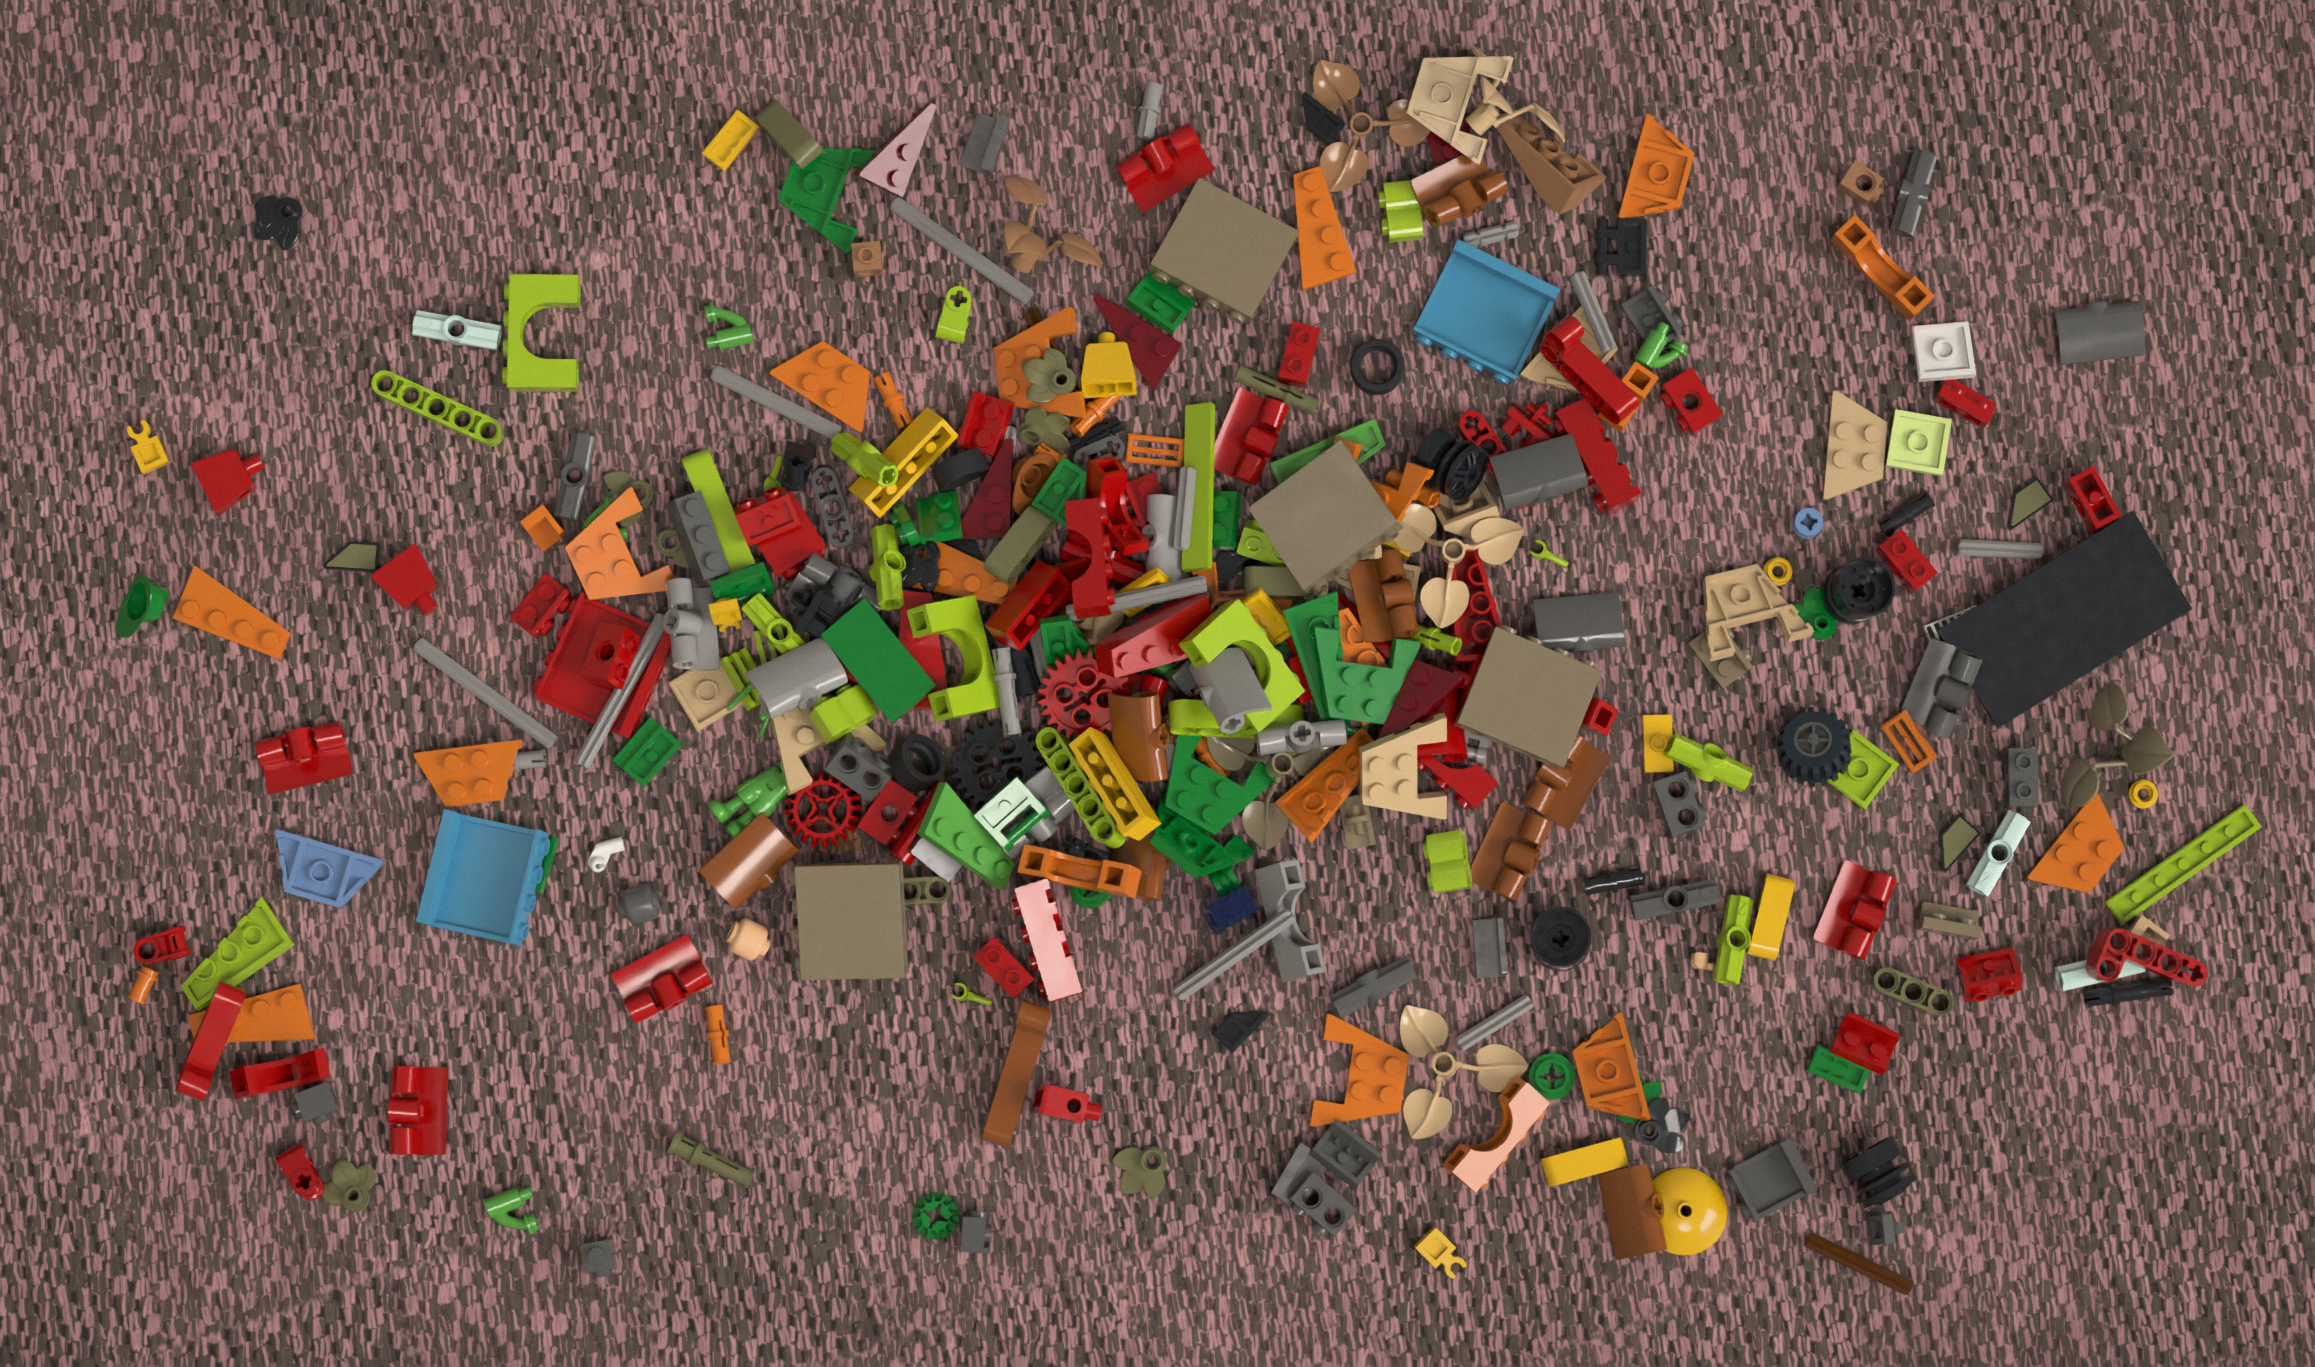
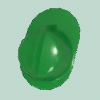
M139 574L120 605L116 622L117 633L122 638H129L138 630L142 623L159 619L169 591L157 584L150 583L149 578L145 574Z

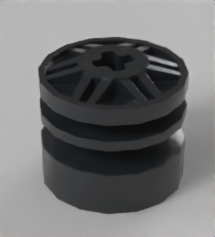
M1438 427L1421 443L1413 463L1434 470L1431 478L1424 482L1425 485L1430 488H1437L1441 494L1447 495L1453 501L1461 502L1468 498L1481 483L1488 465V453L1483 447L1475 445L1470 440H1464L1460 434L1451 429Z
M1859 557L1834 569L1825 578L1822 586V601L1826 611L1833 619L1850 625L1862 623L1884 612L1891 605L1895 595V581L1891 571L1882 562L1872 557Z
M1555 906L1543 911L1535 919L1531 928V949L1535 958L1543 967L1552 971H1569L1577 968L1586 959L1590 951L1591 930L1587 920L1578 911L1569 907ZM1562 933L1564 938H1569V941L1565 942V947L1559 948L1558 943H1553L1552 941L1557 939V934Z
M1893 1135L1868 1147V1151L1860 1155L1856 1154L1840 1164L1849 1182L1860 1178L1863 1179L1864 1184L1855 1191L1857 1196L1868 1190L1870 1191L1871 1195L1861 1201L1864 1208L1883 1204L1906 1191L1908 1186L1917 1180L1914 1173L1904 1177L1900 1176L1899 1173L1910 1167L1908 1162L1896 1166L1892 1162L1902 1153Z

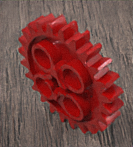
M1077 648L1076 656L1074 657L1068 651H1065L1066 660L1064 661L1059 657H1055L1057 667L1047 665V671L1050 676L1041 675V681L1046 685L1038 686V692L1044 694L1038 698V704L1046 705L1041 709V714H1050L1047 724L1050 725L1056 722L1055 729L1058 732L1063 728L1066 729V738H1069L1073 732L1077 733L1078 737L1089 727L1104 733L1103 729L1105 728L1112 732L1108 702H1101L1097 696L1102 692L1128 696L1125 694L1131 692V685L1124 684L1128 681V675L1113 678L1098 672L1097 660L1093 656L1092 648L1088 649L1086 655H1082L1080 648ZM1084 670H1091L1095 673V676L1090 680H1083L1079 675ZM1101 679L1106 680L1104 683H1101L1096 686L1098 681H1100ZM1061 687H1068L1072 690V694L1068 697H1060L1056 692ZM1079 692H1090V698L1087 699L1085 696L1080 697ZM1075 702L1070 709L1064 710L1065 706ZM1079 709H1085L1090 715L1085 719H1078L1074 713Z

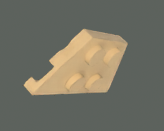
M1580 306L1572 316L1578 319L1584 328L1581 342L1606 365L1618 351V348L1616 346L1611 351L1601 352L1584 310ZM1541 352L1535 356L1519 375L1526 380L1580 394L1542 356Z
M1832 391L1822 500H1829L1883 479L1888 422L1838 391Z

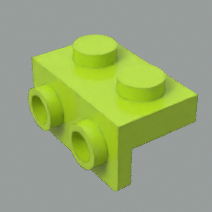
M1255 518L1253 520L1247 519L1237 553L1274 566L1287 567Z

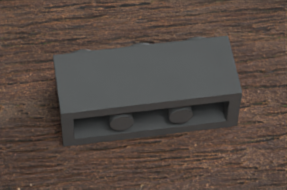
M701 490L674 499L666 504L695 585L729 573L730 568Z

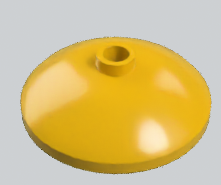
M1691 1168L1671 1169L1652 1180L1653 1192L1661 1197L1664 1205V1216L1660 1219L1668 1248L1664 1251L1676 1255H1692L1712 1246L1722 1234L1727 1221V1203L1719 1185L1707 1174ZM1684 1205L1691 1209L1688 1217L1683 1216L1680 1212L1681 1207Z

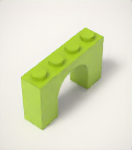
M509 274V282L504 284V298L509 300V311H504L503 316L504 328H508V339H503V355L508 356L507 367L502 369V382L507 384L509 391H579V363L577 359L539 358L531 354L523 343L524 326L535 312L544 308H580L581 279L579 275Z
M976 595L924 604L907 610L913 638L934 634L947 636L957 645L963 658L964 672L960 683L956 687L928 694L935 723L1000 708L997 683L993 679L995 675L994 664Z
M1235 599L1222 604L1179 643V646L1195 667L1210 663L1230 644L1240 646L1249 653L1256 667V677L1272 706V710L1243 714L1245 723L1240 730L1245 736L1260 733L1305 690L1300 684L1299 677L1283 661V655L1267 639L1265 630L1254 621L1250 615L1249 608L1239 599Z

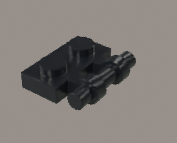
M1618 218L1617 229H1609L1608 219H1598L1597 230L1594 231V239L1597 240V255L1594 256L1597 276L1607 277L1608 266L1617 265V276L1645 277L1646 219ZM1609 240H1617V255L1609 254Z

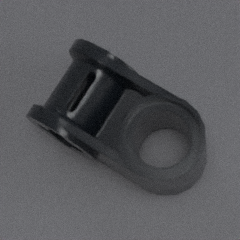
M792 441L787 442L783 458L784 470L780 481L782 487H786L788 491L795 492L801 491L806 487L810 471L813 469L812 460L813 455H816V446Z

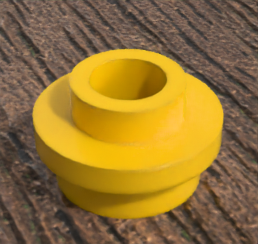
M1781 557L1770 559L1763 569L1776 586L1786 584L1792 576L1790 563ZM1780 567L1783 571L1782 576H1774L1772 573L1773 568Z
M2139 780L2131 785L2128 796L2130 802L2135 807L2146 809L2155 804L2158 798V791L2152 782ZM2140 789L2147 791V799L2142 800L2138 797Z

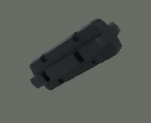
M1114 416L1106 420L1105 424L1100 423L1091 427L1082 438H1079L1077 435L1069 438L1071 450L1076 453L1080 448L1108 437L1111 433L1114 435L1122 431L1123 427L1119 418Z

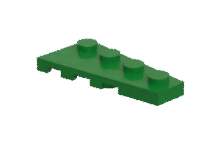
M1337 591L1282 610L1320 720L1328 717L1325 715L1320 686L1321 675L1319 663H1316L1315 652L1317 651L1315 640L1312 638L1311 627L1340 630ZM1339 634L1336 660L1343 662V648Z

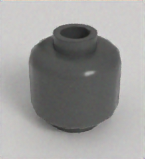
M641 884L624 890L622 901L618 902L621 917L623 919L628 918L633 925L655 920L659 916V911L663 910L662 900L657 888L652 889L648 884Z

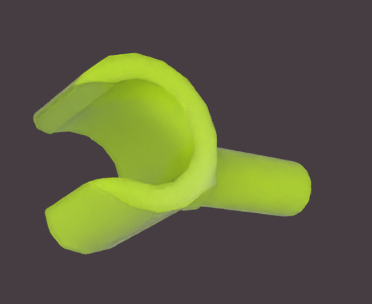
M776 456L772 472L764 482V492L773 487H782L780 482L776 480L783 461L782 456Z
M1534 541L1536 545L1543 547V551L1540 554L1530 551L1534 559L1540 560L1545 558L1564 568L1567 567L1569 562L1548 551L1543 541Z
M962 983L954 984L964 988V994L961 997L951 994L957 1001H965L967 999L989 1007L991 1006V999L969 991L968 987Z

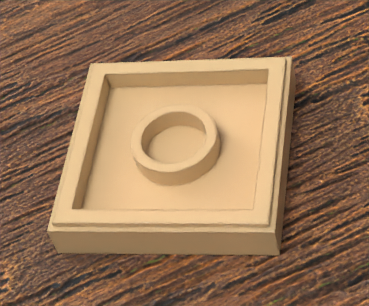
M721 664L720 669L715 671L688 670L668 682L697 732L744 705L740 701L732 710H727V706L738 694Z

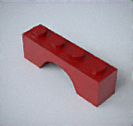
M1100 498L1066 501V522L1070 538L1084 543L1092 551V560L1087 571L1081 577L1071 582L1073 609L1077 619L1112 615L1111 605H1116L1114 587L1109 588V578H1113L1114 574L1112 561H1107L1106 552L1111 551L1110 535L1105 534L1104 525L1109 524L1107 507H1102Z
M1434 755L1417 757V769L1421 772L1427 769L1435 776L1432 781L1443 791L1451 790L1456 795L1454 798L1455 802L1466 811L1469 807L1475 811L1498 784L1478 764L1465 769H1453L1443 765Z

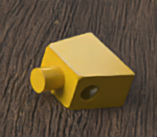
M1101 333L1098 336V343L1086 346L1081 375L1084 398L1137 395L1136 375L1128 345L1125 342H1115V335L1113 333Z

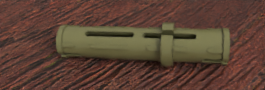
M1244 365L1240 366L1235 377V382L1275 398L1288 406L1302 410L1311 416L1315 413L1320 401L1319 398L1297 390L1295 385L1290 387Z

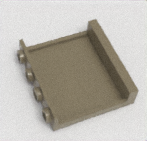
M1199 178L1153 258L1149 272L1153 274L1152 277L1163 284L1169 282L1178 287L1177 290L1181 294L1190 298L1192 296L1199 298L1207 308L1214 311L1219 309L1227 313L1228 318L1238 324H1243L1244 322L1250 325L1252 317L1290 249L1293 248L1297 241L1299 231Z
M1341 440L1248 507L1301 588L1310 595L1313 593L1319 594L1329 586L1328 582L1337 576L1342 577L1352 570L1353 564L1360 559L1365 560L1375 553L1376 547L1383 542L1388 543L1394 540L1399 535L1398 531L1404 528L1396 520L1353 457L1354 454L1351 449Z
M1501 625L1500 628L1494 627L1490 631L1491 637L1461 712L1457 714L1453 725L1549 766L1561 769L1565 767L1602 671L1596 669V664L1589 660L1580 658L1577 661L1570 658V653L1563 649L1554 647L1551 650L1542 646L1543 641L1531 636H1527L1526 639L1516 635L1517 631L1505 625Z
M891 858L889 862L803 864V860H799L795 865V869H791L790 880L791 886L796 887V898L792 899V912L798 918V926H794V942L799 943V954H796L795 967L796 971H801V980L905 978L908 973L903 858Z

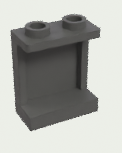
M1787 1138L1726 1170L1728 1177L1725 1178V1182L1732 1194L1738 1193L1742 1201L1738 1206L1745 1219L1751 1218L1753 1223L1818 1190L1791 1138Z

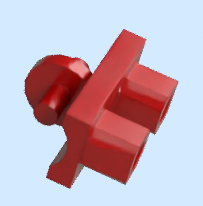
M1531 402L1527 405L1525 409L1533 417L1517 404L1511 406L1506 412L1508 417L1501 427L1504 431L1514 437L1523 426L1531 433L1523 442L1524 447L1551 440L1555 437L1553 433L1538 422L1539 420L1548 426L1552 419L1544 414L1549 407L1545 403L1539 409Z

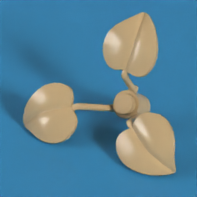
M1471 47L1468 52L1475 54L1476 57L1487 56L1475 47ZM1484 77L1480 79L1483 99L1477 105L1478 108L1466 118L1467 123L1479 135H1482L1492 125L1497 128L1501 123L1529 111L1537 115L1558 134L1560 145L1565 142L1563 133L1556 120L1544 108L1533 102L1513 112L1509 103L1496 89L1500 80L1493 78V83L1491 84ZM1495 105L1507 112L1508 115L1498 119L1497 116L1500 113Z
M1410 504L1405 511L1406 516L1401 522L1404 528L1398 531L1399 535L1394 539V542L1401 549L1412 553L1420 551L1425 542L1442 548V559L1448 563L1446 580L1438 577L1429 580L1421 590L1420 601L1425 613L1438 628H1444L1460 618L1469 602V591L1466 584L1458 580L1451 581L1454 564L1461 562L1466 550L1478 549L1480 559L1485 563L1500 565L1507 562L1515 553L1524 533V528L1511 520L1486 518L1476 523L1471 530V538L1476 543L1474 545L1463 544L1461 540L1456 538L1449 539L1446 542L1437 541L1429 538L1435 533L1437 527L1432 511L1422 505Z
M1407 1005L1404 1008L1400 1021V1035L1403 1046L1407 1052L1417 1058L1426 1056L1431 1050L1435 1055L1432 1060V1068L1437 1074L1434 1094L1428 1089H1417L1411 1092L1404 1102V1119L1410 1137L1413 1139L1431 1137L1443 1130L1452 1117V1104L1447 1098L1438 1096L1441 1091L1443 1078L1452 1077L1456 1073L1457 1068L1479 1071V1083L1491 1092H1503L1515 1076L1520 1078L1528 1068L1527 1062L1518 1052L1500 1044H1490L1481 1048L1477 1052V1066L1456 1062L1451 1054L1447 1052L1439 1053L1436 1047L1445 1043L1448 1036V1027L1444 1018L1432 1010L1417 1008L1411 1005Z

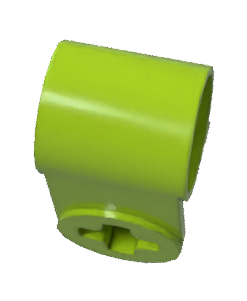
M955 286L947 292L943 311L940 314L936 338L964 344L971 309V295L966 288ZM958 294L963 295V300L966 303H961L960 307H955L954 301L951 298H957Z

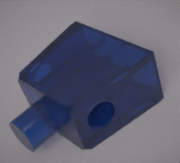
M1243 885L1211 903L1201 913L1214 936L1217 937L1263 909L1249 885Z

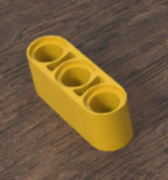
M1766 873L1764 878L1765 886L1760 894L1757 906L1759 911L1757 918L1754 919L1750 935L1752 939L1750 947H1747V954L1775 961L1784 932L1795 880Z
M1622 1137L1540 1159L1548 1188L1629 1166Z

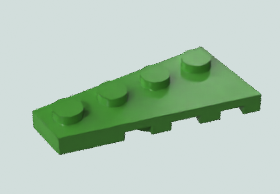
M1369 420L1269 463L1277 484L1280 485L1333 446L1335 436L1362 444L1357 461L1360 465L1386 445L1376 420Z
M939 782L917 834L994 888L1005 889L1015 863L974 817L973 813L947 782Z

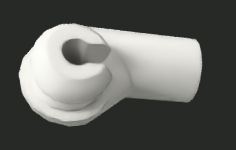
M622 837L602 841L594 846L588 859V865L594 872L603 871L611 854L625 850Z

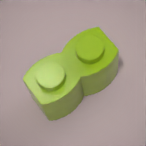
M1411 180L1383 183V191H1378L1379 208H1385L1386 215L1385 219H1381L1382 236L1388 235L1389 243L1423 240L1421 208L1411 188Z
M848 684L835 693L836 697L829 699L825 696L813 704L814 709L809 714V717L827 744L868 724L879 713L860 684L854 687Z
M1455 830L1426 835L1427 842L1423 843V853L1425 859L1430 861L1431 871H1427L1429 888H1433L1434 892L1438 894L1471 889L1472 877L1464 831Z

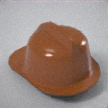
M1045 453L1036 455L1026 454L1024 458L1014 465L1012 469V482L1015 487L1012 503L1015 512L1019 516L1029 506H1032V502L1057 467V463L1052 456Z

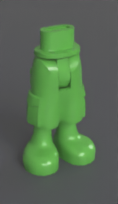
M777 762L776 765L769 767L756 777L747 779L736 787L735 793L737 796L724 803L718 800H711L707 804V807L721 825L725 824L743 806L747 805L749 807L742 816L724 827L732 838L759 813L763 812L769 817L777 809V805L788 795L785 787V776L780 762Z

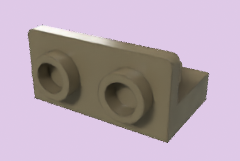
M1730 628L1727 631L1736 650L1731 657L1709 662L1706 630L1688 643V646L1722 690L1753 667L1750 663L1752 657L1743 646L1738 648L1732 640L1735 636Z
M1923 902L1917 930L1975 941L1980 938L1981 927L1978 926L1979 912Z

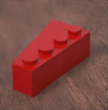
M1584 397L1556 411L1554 414L1555 421L1552 422L1553 427L1559 437L1572 434L1586 473L1588 486L1591 487L1595 494L1592 497V501L1599 513L1603 511L1607 517L1637 502L1642 492L1638 485L1633 487L1630 485V472L1625 463H1618L1615 459L1618 457L1616 447L1609 437H1603L1604 427L1590 402Z
M903 591L904 605L901 607L899 640L937 685V688L930 694L948 689L939 634L913 638L907 614L909 609L933 603L932 594ZM928 695L911 710L932 712Z
M1200 593L1182 597L1176 601H1169L1162 605V609L1151 615L1146 614L1139 618V622L1132 626L1123 627L1095 643L1098 672L1117 678L1188 658L1179 646V643L1211 615L1209 595Z

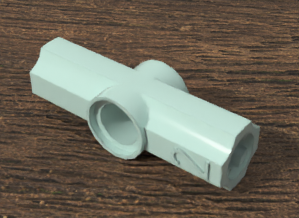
M417 310L414 316L412 334L413 336L451 342L454 345H468L498 351L502 337V326L468 320L458 315L446 316ZM457 324L464 326V332L460 336L454 337L450 335L453 326Z
M2008 810L1990 843L1985 847L1983 855L1968 879L1966 886L1976 893L1988 897L2005 866L2012 859L2013 852L2031 822L2024 816ZM1994 846L2003 849L2005 856L2002 861H1997L1992 857L1991 851Z
M2136 948V956L2140 958L2142 952L2140 948ZM2087 960L2055 967L2054 976L2061 992L2107 981L2089 977L2086 972ZM2103 961L2102 964L2104 965L2105 972H2106V970H2107V963H2106L2105 961ZM2125 961L2118 978L2143 973L2145 969Z

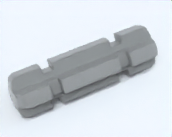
M1515 221L1504 223L1505 225L1502 227L1501 225L1480 229L1478 233H1475V231L1468 232L1463 235V241L1476 248L1478 244L1484 246L1504 241L1506 237L1507 239L1516 238L1519 236L1518 225Z

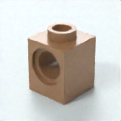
M1855 160L1837 189L1866 207L1869 201L1875 203L1884 190L1879 186L1884 178ZM1859 179L1867 181L1869 190H1859L1856 187V181Z
M880 241L851 243L855 278L884 275Z

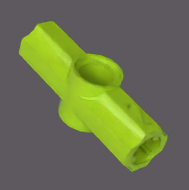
M847 431L837 433L832 438L830 450L841 460L845 461L859 476L864 479L868 477L882 488L893 486L896 483L899 469L893 462L884 458L866 440L861 442Z
M889 524L875 526L871 530L874 562L869 567V574L872 580L876 582L878 604L882 610L900 609L904 605L901 572L904 570L906 562L898 549L897 531L893 525Z
M760 592L741 608L743 613L781 655L806 644L794 632L790 623L780 616ZM776 626H781L786 629L787 637L783 640H776L771 635V630Z
M1678 733L1672 735L1665 750V757L1691 768L1692 773L1699 779L1711 782L1714 779L1740 792L1747 788L1753 775V768L1727 757L1725 751L1719 746L1712 743L1702 745Z
M1741 895L1727 896L1722 930L1716 938L1718 953L1713 980L1726 985H1739L1745 949L1751 942L1749 925L1754 900ZM1731 933L1734 934L1737 939L1736 947L1733 946L1730 942Z

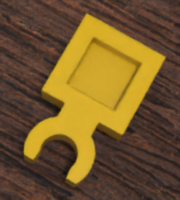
M141 420L143 425L142 433L135 434L131 426L127 427V432L138 443L130 448L141 472L147 474L169 464L170 461L159 437L156 435L150 438V425L145 420Z
M722 598L715 603L708 604L714 626H719L720 632H725V628L728 626H735L736 629L741 628L740 620H742V615L737 598Z
M1435 1226L1414 1245L1435 1268L1443 1263L1444 1272L1450 1278L1454 1279L1456 1277L1450 1270L1453 1263L1457 1262L1463 1268L1467 1266L1460 1256L1451 1255L1456 1247Z

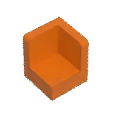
M543 504L520 521L542 551H546L566 536L565 532Z

